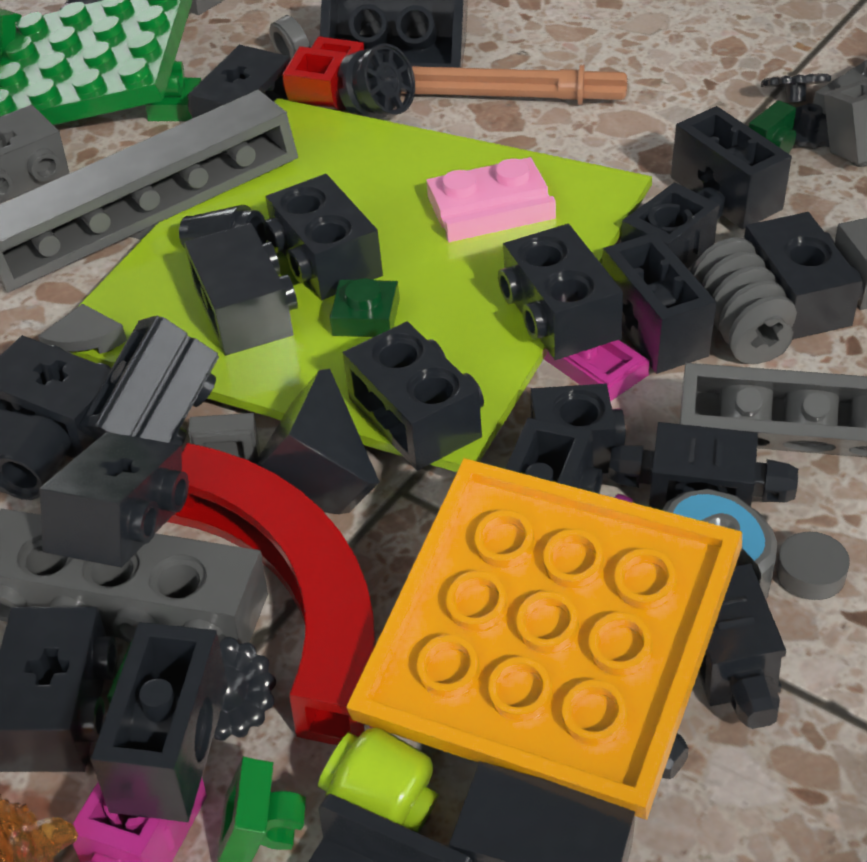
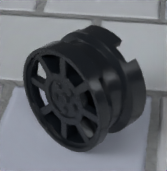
M383 43L373 46L369 50L351 53L340 64L338 76L342 77L343 88L338 89L349 113L356 112L361 116L382 119L386 116L401 114L411 106L416 87L414 72L407 57L394 45ZM401 92H405V93H406L405 99H404L403 102H402L401 99H400V97H401Z

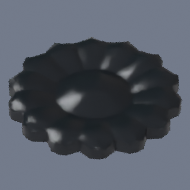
M817 73L765 78L761 81V87L786 86V103L807 101L806 85L831 82V75Z
M808 103L800 105L798 108L796 107L793 130L796 132L794 144L798 147H810L813 149L829 147L826 114L822 113L823 108L820 105Z
M225 637L219 643L228 683L214 733V738L219 741L226 740L230 735L238 738L244 737L248 734L250 727L262 725L265 720V711L272 708L275 701L271 691L276 686V679L274 675L268 672L270 665L268 658L257 655L256 648L252 643L239 644L233 637Z

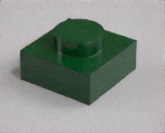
M778 100L749 122L748 127L789 154L796 139V132L793 130L796 107Z
M367 278L339 280L330 314L332 336L375 337L394 328L400 300L398 281L372 280Z

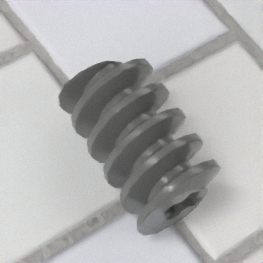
M737 237L718 241L706 249L693 263L690 272L717 302L714 325L720 330L725 342L729 344L735 358L748 364L771 361L784 354L792 342L794 334L792 326L797 315L795 305L786 297L782 286L776 283L773 273L766 268L763 259L756 254L751 242Z

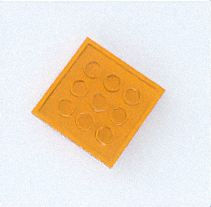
M464 458L346 708L353 721L383 729L386 732L477 763L481 761L549 780L633 810L636 817L647 820L742 549V531Z

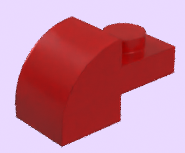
M318 36L311 48L299 46L282 74L285 92L289 101L337 111L346 110L338 89L343 88L342 77L338 76V70L341 62L347 55L364 50V43Z

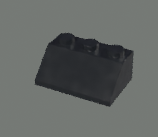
M321 0L320 37L363 42L364 50H369L371 47L383 43L391 44L404 53L413 67L462 68L467 35L468 0Z

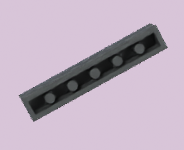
M256 90L0 204V283L7 293L297 159L298 154L287 112L260 90Z

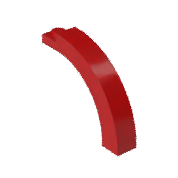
M187 443L182 452V471L187 473L189 479L187 499L181 511L176 512L167 522L208 532L224 538L239 547L261 550L263 564L278 577L291 594L305 624L302 658L289 694L296 737L336 746L348 732L359 737L362 732L373 727L353 721L346 707L376 645V637L368 587L356 556L340 530L325 512L302 491L275 473L246 459L217 449Z

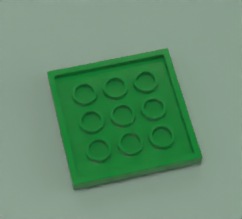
M102 0L89 4L74 2L63 7L60 11L44 15L40 12H33L23 16L16 23L15 40L6 46L0 60V117L32 104L52 125L163 101L193 0Z

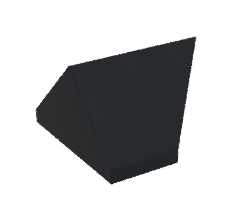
M319 370L291 403L255 464L275 473L302 491L324 512L339 515L350 513L380 481L331 370Z

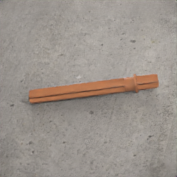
M580 65L579 70L411 66L415 76V94L558 98L578 100V105H583L584 99L622 100L627 95L628 78L626 73L585 71V65Z

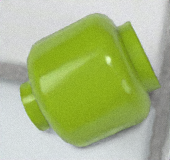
M377 727L365 730L359 737L348 732L332 753L318 781V787L326 792L325 797L327 794L335 795L416 833L421 831L440 795L427 787L433 773L431 758L393 734Z

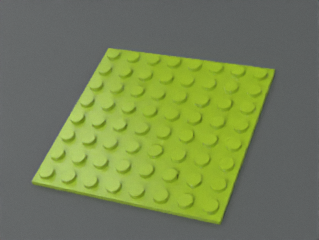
M278 98L275 103L287 112L298 158L157 223L81 303L122 324L127 340L139 320L157 315L166 318L187 332L189 337L196 338L218 353L219 358L211 371L216 376V383L207 399L278 420L283 418L291 403L319 370L330 369L363 445L402 456L349 399L342 352L373 337L332 336L330 314L335 295L321 301L306 281L302 283L297 281L292 273L288 259L282 251L276 253L280 266L279 277L283 275L290 277L297 297L298 309L289 311L294 335L225 356L194 287L186 249L180 242L179 226L185 216H194L238 205H247L251 210L260 211L265 220H268L266 195L327 173L378 230L383 276L374 280L398 281L400 300L394 327L408 321L427 340L433 339L443 350L446 359L462 374H470L482 391L484 397V406L480 408L482 437L430 464L457 472L464 458L477 462L481 461L548 353L540 339L533 340L529 335L523 315L515 303L508 304L501 293L498 271L504 269L503 243L569 223L602 265L603 248L616 244L621 236L622 220L637 210L652 186V176ZM531 157L548 186V195L550 197L553 196L556 201V218L448 242L446 230L441 227L428 199L426 179L444 176L455 170L467 171L499 164L506 159ZM126 342L101 354L98 347L83 351H70V353L94 363L106 364L112 368Z

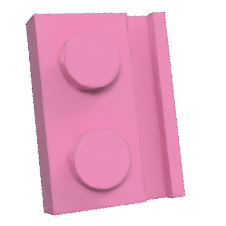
M531 157L506 159L499 164L467 171L455 170L444 176L426 179L428 199L441 227L446 230L448 242L556 218V201L553 196L550 197L548 195V186Z

